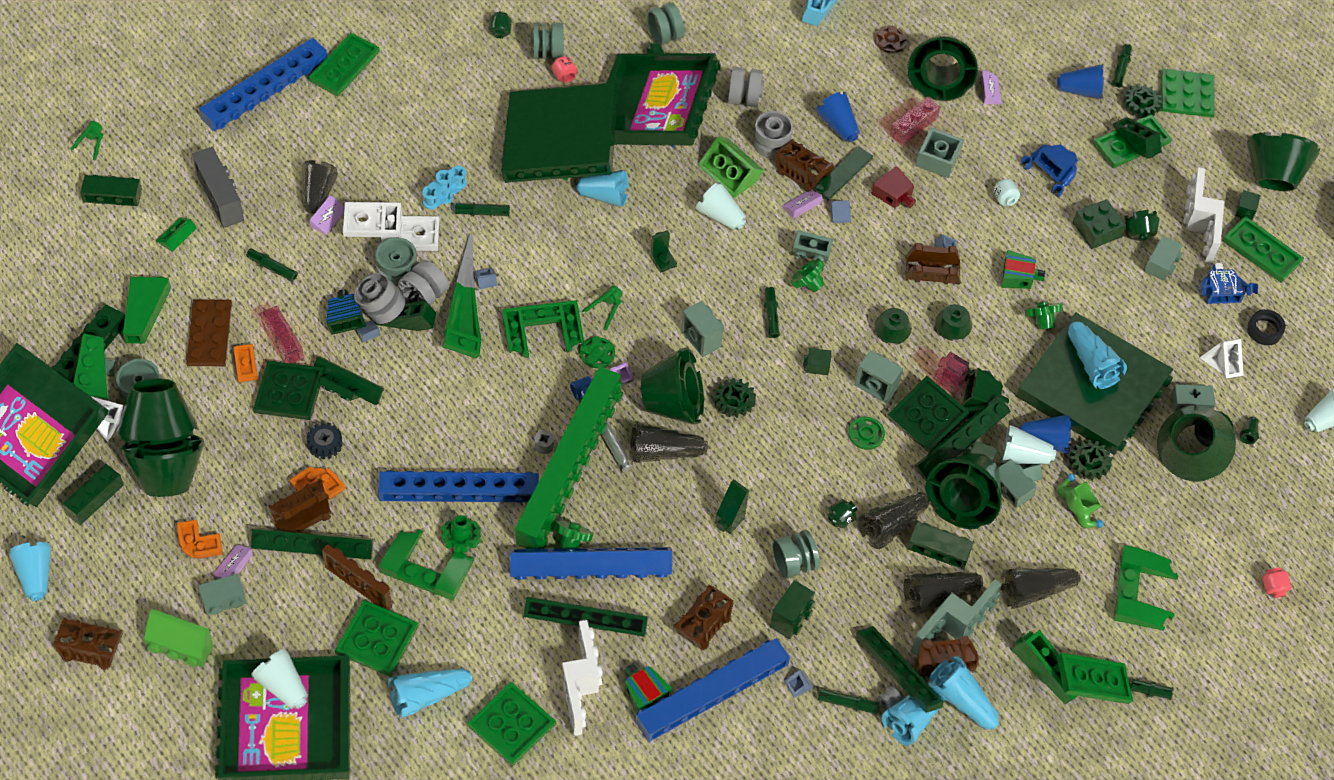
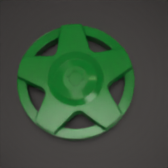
M595 336L586 340L581 345L580 358L584 364L591 368L598 369L599 366L604 368L613 362L615 347L609 340ZM612 351V356L610 358L608 353ZM583 354L588 355L587 360L584 358Z
M860 417L851 423L848 434L851 442L856 447L871 450L882 444L885 430L878 420L872 417ZM866 421H867V422L874 423V424L868 425V424L866 423ZM857 424L858 429L852 430L853 427ZM879 431H881V437L877 435Z

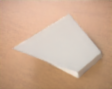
M1241 339L1222 341L1200 357L1222 373L1225 378L1243 376Z
M92 397L110 410L97 428L108 442L119 424L124 405Z

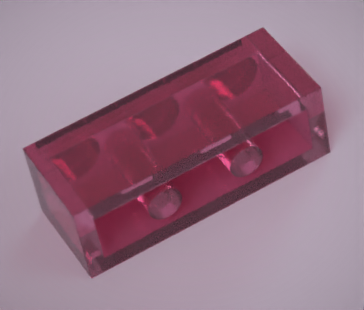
M926 97L892 123L889 136L899 145H905L938 119L941 106L930 97Z
M278 305L260 312L262 325L284 363L293 364L304 359L303 348Z

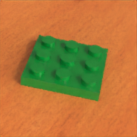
M1162 69L1161 101L1163 102L1161 112L1214 118V74Z
M363 600L337 645L335 654L339 656L349 655L351 661L391 677L416 633L419 623Z
M511 681L467 723V727L513 767L556 725V720Z

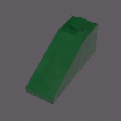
M1128 117L1113 123V127L1137 154L1148 159L1162 152L1160 133Z
M424 300L406 303L402 312L388 323H374L379 326L422 331L433 329L437 313Z
M734 479L731 481L715 517L717 528L729 534L745 519L749 490Z

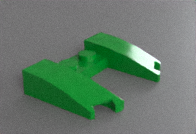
M577 300L502 309L509 353L515 351L522 353L523 357L529 358L524 327L561 322L567 353L573 350L572 347L578 343L584 344Z
M401 530L379 565V572L454 601L474 558H469L464 552H454L442 574L408 561L423 530H417V533H404V530Z
M1124 545L1121 551L1114 621L1162 631L1165 630L1163 623L1167 618L1172 620L1175 613L1139 602L1137 598L1140 573L1174 580L1178 579L1177 573H1173L1170 564L1172 561L1147 550Z

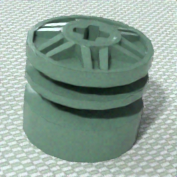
M534 22L531 32V50L534 59H538V51H542L543 59L546 58L547 51L551 52L552 59L564 56V23H552L550 30H547L546 24L542 23V30H538V22Z
M807 529L800 531V533H793L792 540L787 535L773 539L774 558L783 578L788 579L800 575V568L804 573L810 572V569L812 571L819 569L820 559L817 546Z

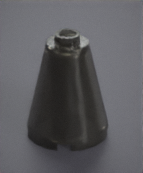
M316 160L305 161L302 166L303 208L312 214H315L326 201L338 177V169L335 166L323 161L321 164H315Z

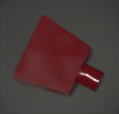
M897 166L873 184L871 194L893 208L898 207L902 203L911 208L916 203V200L912 197L913 183Z

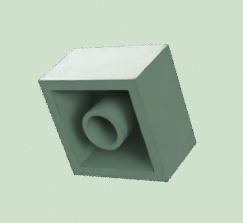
M931 127L918 153L916 166L949 178L961 154L964 139Z
M700 301L683 310L681 331L698 353L704 357L721 348L724 326L719 319L715 318L711 308Z
M870 350L858 366L854 386L887 404L899 388L903 368L897 363L885 359L881 354Z

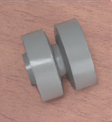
M733 66L728 103L740 105L744 95L746 96V106L758 107L759 98H762L763 70L751 69L747 79L745 78V68Z
M768 111L761 114L756 120L753 146L757 153L766 158H775V154L791 140L793 131L791 119L778 111Z
M421 260L412 268L411 272L405 274L398 281V287L405 299L410 303L418 297L417 302L426 300L429 305H432L436 298H439L449 289V283L443 272L435 264L428 260Z
M374 273L365 277L358 284L354 293L355 301L378 324L392 321L402 312L405 306L404 295L383 273Z

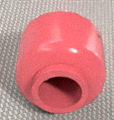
M563 56L555 59L552 65V72L558 81L569 83L575 79L577 67L570 57Z
M1282 568L1269 569L1262 577L1265 592L1269 595H1274V598L1286 596L1285 592L1291 589L1289 574L1287 571L1282 570Z

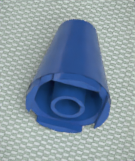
M1103 64L1061 73V76L1057 77V88H1060L1062 92L1103 99Z
M844 91L843 94L837 92L822 101L824 105L821 107L818 105L815 111L845 142L848 140L853 142L859 137L860 131L848 95Z
M1071 415L1024 422L1023 426H1019V429L1054 446L1053 449L1058 452L1069 453L1070 451L1068 442L1071 439Z

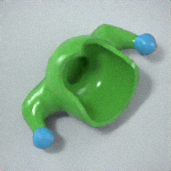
M1069 474L1067 479L1059 485L1057 489L1058 494L1066 500L1068 508L1076 515L1081 527L1085 529L1092 527L1102 528L1104 523L1101 519L1097 521L1090 520V514L1099 509L1101 505L1088 483L1084 482L1069 488L1070 483L1075 481L1076 478L1074 474Z

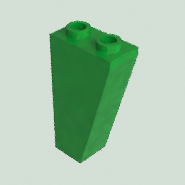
M130 277L123 329L125 343L145 344L171 291L169 278Z
M1041 630L1035 633L1029 631L1014 642L1016 646L1011 651L1064 704L1077 697L1064 694L1057 661L1059 653Z

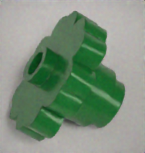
M819 258L815 261H810L792 276L791 284L796 289L806 286L812 292L818 291L825 284L823 277L820 275L825 264Z
M1048 301L1037 303V306L1024 309L1025 316H1035L1039 329L1053 328L1055 322L1054 313L1062 311L1063 305L1062 303L1049 304Z
M464 515L456 516L453 521H446L441 528V542L446 548H453L455 552H467L469 548L474 549L481 542V527L476 521H470Z
M556 520L553 530L562 535L559 542L561 544L560 548H579L581 541L591 542L594 535L589 529L576 522Z

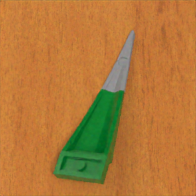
M470 234L467 239L442 332L444 334L442 347L477 359L480 356L482 339L475 295L473 235Z

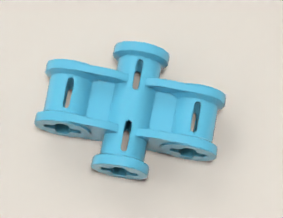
M454 166L449 171H439L436 174V181H433L422 190L424 197L423 206L432 210L441 204L451 203L453 195L467 185L465 178L466 169L462 166Z

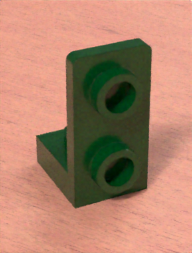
M668 230L656 233L652 236L650 257L660 273L677 267V262L669 251L670 233Z

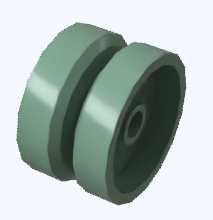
M673 2L663 4L661 9L659 7L648 9L646 16L647 24L655 42L664 45L669 43L670 39L676 41L684 37L683 19L679 9Z
M399 237L389 238L383 241L375 252L377 273L385 274L393 282L394 286H398V281L405 274L411 272L412 268L417 264L416 248L407 239Z
M134 359L120 367L117 372L116 381L124 403H126L130 388L134 383L146 379L161 378L159 370L153 362L146 359Z

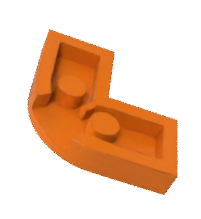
M312 466L289 480L290 485L297 492L303 489L306 484L310 485L320 478L329 500L346 489L344 483L329 468L313 469Z
M197 520L177 523L179 543L186 555L197 559L223 555L220 533L200 537Z

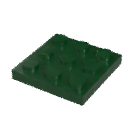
M267 361L253 407L254 413L311 420L321 387L319 382L325 373L324 367Z
M926 376L887 414V417L930 453L969 415V411L931 378Z

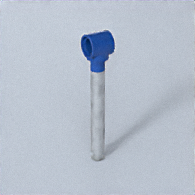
M589 376L570 383L571 392L577 401L580 400L581 402L592 381ZM607 421V427L602 436L618 465L623 468L622 471H629L632 468V465L629 464L630 460Z

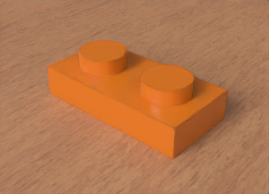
M253 344L235 346L234 354L238 382L258 380Z

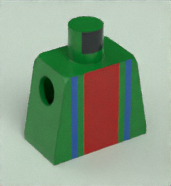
M1007 250L1004 259L1001 288L1031 289L1033 280L1044 281L1045 271L1035 269V258Z
M635 663L626 667L625 672L629 677L625 680L624 688L636 713L644 707L649 708L655 705L663 697L668 698L671 696V686L650 666L639 670Z

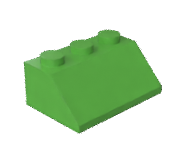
M720 136L715 139L698 164L717 183L720 181L734 198L754 185L765 171L729 138Z
M151 609L144 635L147 650L154 654L164 653L169 659L177 661V659L183 660L191 667H203L214 647L209 629Z

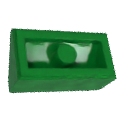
M179 217L156 242L173 252L197 227L192 219Z

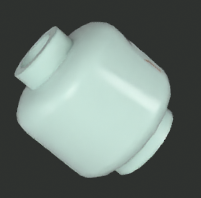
M1003 179L996 184L994 195L1002 206H1011L1018 201L1020 191L1012 180Z

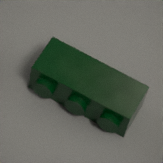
M84 175L80 193L84 203L138 207L142 186L140 179L132 177Z
M105 464L62 503L66 515L81 526L124 486L121 475Z
M917 522L908 550L964 570L974 542L966 537H959L946 530L934 528L927 523Z

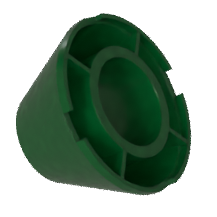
M939 34L922 42L913 50L908 61V78L913 88L917 89L928 99L937 101L955 100L965 95L974 86L978 76L977 58L971 48L955 36ZM939 54H947L954 57L957 62L951 66L942 67L934 64L930 58Z
M1271 132L1253 134L1247 139V147L1256 183L1265 189L1280 192L1296 190L1320 154V148H1318L1317 143L1298 135L1281 133V136H1271Z
M689 348L679 349L643 372L641 376V394L644 406L650 414L696 425L701 422L699 416L704 413V389L700 371L696 372L694 365L697 360Z
M153 378L138 381L131 386L116 432L118 438L129 443L140 444L139 441H150L151 445L165 444L191 436L193 430H197V422L176 383L169 379Z
M1188 406L1175 411L1164 421L1157 437V450L1163 465L1172 474L1187 481L1201 482L1220 475L1230 465L1236 450V438L1230 422L1220 412L1206 406ZM1201 425L1208 428L1214 434L1210 446L1203 452L1196 454L1182 451L1177 446L1179 434L1189 426Z
M191 435L190 438L165 444L151 445L150 441H139L140 444L133 443L129 445L125 443L122 446V453L144 493L153 497H169L183 494L190 489L204 447V440L197 435Z
M970 453L945 460L937 464L927 477L926 495L928 501L932 502L936 508L935 512L943 520L956 527L978 529L981 526L989 525L996 519L1002 506L999 469L991 458L980 453ZM966 480L971 481V482H972L973 484H975L977 487L972 486V485L969 484Z

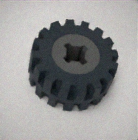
M322 422L320 426L316 424L314 425L315 428L311 427L310 432L307 433V446L312 455H315L316 458L320 456L321 459H325V457L330 459L332 455L336 456L337 452L341 451L343 441L337 426H331V423L325 425Z

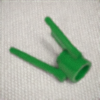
M90 121L85 130L75 140L70 150H74L85 137L90 140L97 138L93 156L95 161L101 139L104 136L101 133L102 126L96 121Z
M612 285L602 296L587 306L582 313H586L602 301L609 305L614 304L603 328L606 331L618 306L622 303L620 300L622 291L617 286Z

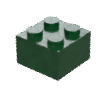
M1108 199L1077 210L1073 220L1074 226L1091 249L1122 238L1126 228V224Z
M794 580L774 607L769 627L789 640L793 635L797 636L803 627L801 624L804 619L808 621L813 613L815 592Z

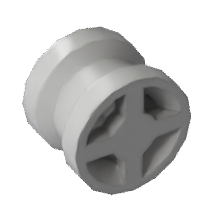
M547 430L539 431L535 435V449L541 454L550 453L554 448V436Z
M892 686L886 689V693L880 694L877 697L878 702L885 710L903 699L899 691Z

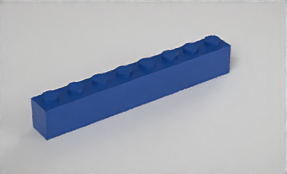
M671 547L510 549V577H514L516 580H524L528 576H535V579H547V576H555V579H566L567 576H575L576 579L595 576V578L603 579L607 578V575H615L616 578H627V575H635L636 578H646L647 575L665 578L668 577V574H672Z
M777 638L772 641L767 640L754 651L751 649L745 652L743 657L737 660H730L721 669L716 668L708 676L702 679H695L690 686L677 689L668 698L663 697L655 705L649 708H642L636 715V724L647 741L650 742L788 666L790 656Z

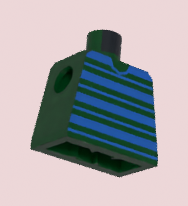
M342 289L337 292L336 298L328 300L326 324L331 335L367 327L360 306L355 301L354 294H348L347 290Z

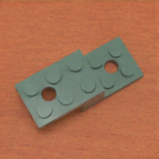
M995 579L972 607L951 593L916 634L911 652L918 656L923 640H932L933 637L937 639L943 630L955 639H960L961 636H968L970 638L975 631L973 628L976 624L980 626L986 618L985 614L987 611L991 612L996 607L997 600L1001 595L999 590L1002 584Z

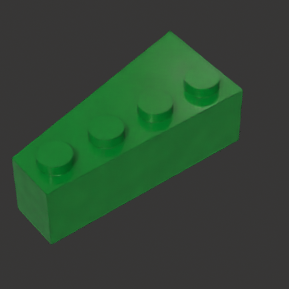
M84 333L79 345L72 383L89 396L108 401L104 339Z

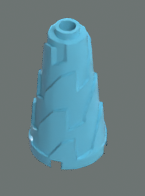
M1082 322L1070 324L1068 330L1069 339L1077 350V355L1085 366L1084 369L1095 388L1098 386L1099 389H1105L1121 380L1118 377L1119 374L1122 373L1124 376L1127 371V365L1124 360L1110 346H1107L1099 336H1096L1088 326H1085Z
M959 656L951 657L953 659L951 663L946 659L936 667L929 677L933 682H928L929 686L936 693H939L961 712L967 714L981 728L992 730L998 726V712L989 702L984 691Z
M460 668L390 677L388 679V688L394 686V690L389 692L397 716L400 715L399 718L407 717L468 687L470 682H472V676L469 670Z
M908 695L883 713L882 723L884 728L889 725L895 731L892 736L898 742L908 746L910 743L912 745L916 742L918 736L928 726L932 717L939 709L925 713Z

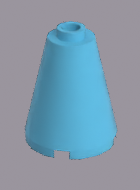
M618 170L613 171L610 175L581 177L580 181L577 182V191L581 196L616 206H624L628 194H625V189L629 186L627 172Z
M37 542V546H30V543H24L11 548L9 556L26 597L31 598V601L44 599L43 596L47 595L51 558L50 544Z

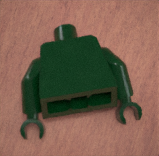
M967 366L961 369L962 373L959 374V378L962 381H967L963 406L969 411L968 416L975 415L996 396H1001L1008 405L1009 398L1001 395L1002 383L996 380L990 371L979 368L970 371V368Z

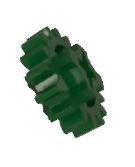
M1137 84L1136 88L1132 85L1130 89H1127L1123 99L1125 101L1124 106L1128 107L1127 111H1133V116L1139 114V118L1142 115H1145V117L1151 114L1155 116V113L1159 112L1163 101H1161L1162 96L1158 95L1159 91H1153V86L1147 88L1146 84L1143 87Z
M732 378V382L726 379L724 385L720 383L719 388L715 390L714 402L717 403V409L722 408V414L728 412V417L735 414V417L738 418L739 414L746 416V411L752 412V407H755L756 394L754 393V387L749 388V382L743 384L742 379L739 382H736L735 378Z
M1088 440L1087 444L1081 441L1080 445L1076 444L1070 454L1069 463L1072 464V470L1077 469V476L1083 474V479L1089 476L1090 480L1093 481L1095 476L1101 479L1102 475H1107L1112 466L1113 458L1109 457L1110 451L1104 450L1105 445L1100 447L1098 446V441L1092 444L1091 440Z

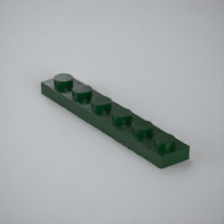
M996 396L914 465L925 481L937 464L959 456L1011 412L1003 398Z
M252 528L251 549L323 555L322 549L328 544L332 548H338L343 553V556L347 558L371 560L373 556L374 538Z
M874 626L856 632V639L925 713L943 708L944 700Z

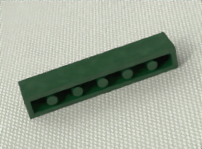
M526 597L523 614L525 618L579 626V621L587 620L588 626L593 629L646 637L649 616L532 597Z

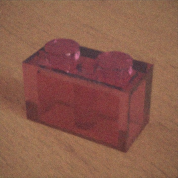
M949 352L938 363L939 368L935 374V377H937L935 383L955 395L965 381L970 363Z

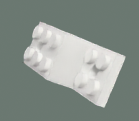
M1198 167L1196 174H1192L1191 185L1187 187L1186 195L1189 196V199L1186 200L1185 209L1188 212L1184 215L1183 223L1186 224L1187 231L1204 234L1203 242H1206V246L1204 245L1202 256L1205 257V263L1212 264L1221 244L1224 201L1203 197L1205 169Z
M345 202L343 236L381 237L382 242L389 238L399 237L410 241L416 248V251H438L439 217L402 216L401 203ZM362 217H365V218L368 219V220L365 221V222H360V221H359V219L362 218ZM418 231H423L425 234L422 236H418L415 233Z
M587 620L579 621L578 639L583 659L562 663V682L574 736L582 735V728L586 727L585 708L581 706L582 695L598 693L599 685H602L601 664L597 662V646L593 644L594 632L593 628L588 626Z

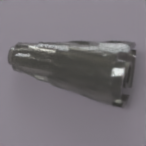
M634 424L631 432L630 449L636 451V456H631V460L633 463L698 457L707 452L708 442L704 441V438L699 435L679 433V431L664 430L659 427L645 426L644 424Z
M917 492L910 496H904L892 503L888 502L880 507L877 506L865 511L858 517V527L862 537L867 535L871 539L867 543L875 549H882L893 541V538L906 530V527L917 520L918 516L928 508L930 502L927 495Z
M1009 568L1003 570L1000 579H1005V583L1001 585V592L1007 606H1012L1010 609H1017L1048 598L1066 589L1076 587L1080 583L1081 577L1079 572L1073 568Z
M977 572L915 573L906 576L908 578L904 579L903 590L905 601L911 600L914 606L908 608L913 614L918 615L940 607L951 593L961 599L969 594L980 591V588L983 586V578Z

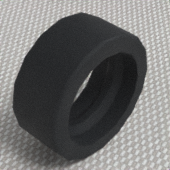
M1262 309L1253 314L1248 323L1247 330L1252 340L1258 344L1268 346L1280 341L1285 332L1286 325L1280 314L1269 309ZM1265 320L1272 323L1277 328V333H1263L1256 326L1257 321Z

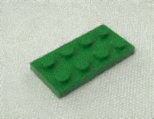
M351 32L309 76V81L339 97L380 52V48Z
M1152 114L1136 121L1160 133L1161 147L1171 143L1172 138ZM1117 130L1094 139L1093 144L1113 169L1141 157Z
M1246 216L1223 238V242L1281 283L1304 260V257Z
M1067 653L1057 655L1064 694L1124 704L1133 702L1125 663Z

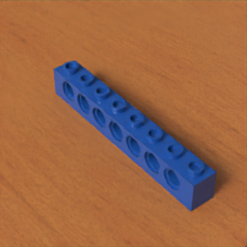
M314 37L199 108L201 120L213 132L223 129L227 123L237 120L241 114L253 110L257 104L267 101L276 92L280 93L284 87L294 84L303 75L310 74L314 68L320 66L327 58V50Z
M388 470L380 472L379 500L528 503L539 483V473H514L510 471L505 473H494L492 471L485 473H475L473 471L415 472L411 470L395 472Z

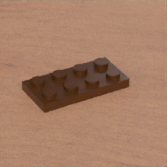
M193 299L187 366L226 367L232 300Z
M327 544L322 549L324 564L327 570L375 605L387 610L392 608L390 587L385 582H379L370 571H364L356 561L351 558L347 559L338 548H332Z

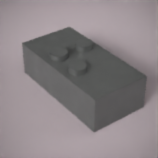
M213 146L193 153L196 175L223 228L244 221L241 200L235 190L237 189L233 179L228 177L230 176L226 165H222Z

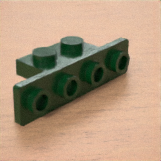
M321 356L316 358L314 366L324 367L325 370L319 384L324 386L326 391L336 392L347 401L362 398L374 405L379 404L384 391L382 386Z

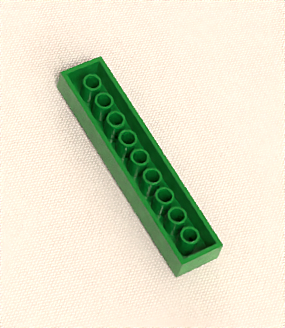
M599 366L514 529L517 545L526 549H543L548 543L547 537L550 532L554 531L553 528L558 515L561 516L566 506L565 502L567 498H571L574 492L573 486L575 482L578 483L580 481L581 471L584 466L588 465L591 451L595 450L598 446V437L600 434H604L607 427L606 422L608 418H612L615 412L614 406L616 402L619 403L622 399L623 392L621 389L623 383L621 382V374Z

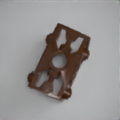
M794 139L787 142L775 154L778 174L781 176L786 175L802 185L803 189L807 192L813 190L819 179L828 176L834 167L832 162L830 163L825 160V157L818 156L803 147L802 143L795 142ZM783 153H785V154H790V153H791L792 156L786 157V156L783 155ZM808 167L816 170L818 174L815 175L814 173L810 172Z
M915 243L906 256V281L944 282L945 284L957 283V285H960V255L957 247L953 245L948 248L923 246L922 243ZM909 262H917L920 265L909 264ZM946 265H957V268H953V267L945 268V266H946Z
M320 478L310 485L306 484L303 489L286 498H279L278 502L268 505L273 524L278 530L301 532L321 520L327 521L331 518L329 502Z
M709 584L704 593H701L696 598V602L687 613L682 615L680 621L674 624L673 630L694 642L695 646L700 650H707L710 644L709 641L724 623L727 624L731 621L734 601ZM712 591H713V593H714V594H713V600L711 601V600H709V598H710L711 593H712ZM723 599L727 601L722 608H716V602L719 603ZM700 610H706L710 615L702 618L698 613ZM703 624V631L697 638L693 637L694 628L700 627Z
M64 617L53 646L65 662L74 660L97 665L100 669L106 670L111 667L124 632L121 629L115 630L109 626L101 627L82 623L79 620H68ZM69 636H72L74 640L69 643L60 642V638H67ZM83 636L93 638L89 642H85L82 640ZM105 643L112 651L99 650L96 645L101 646Z
M961 636L960 639L936 642L923 640L918 657L916 658L915 671L921 677L928 676L929 678L936 667L947 659L951 663L953 662L951 657L959 656L964 661L968 670L974 673L979 662L978 652L968 636Z

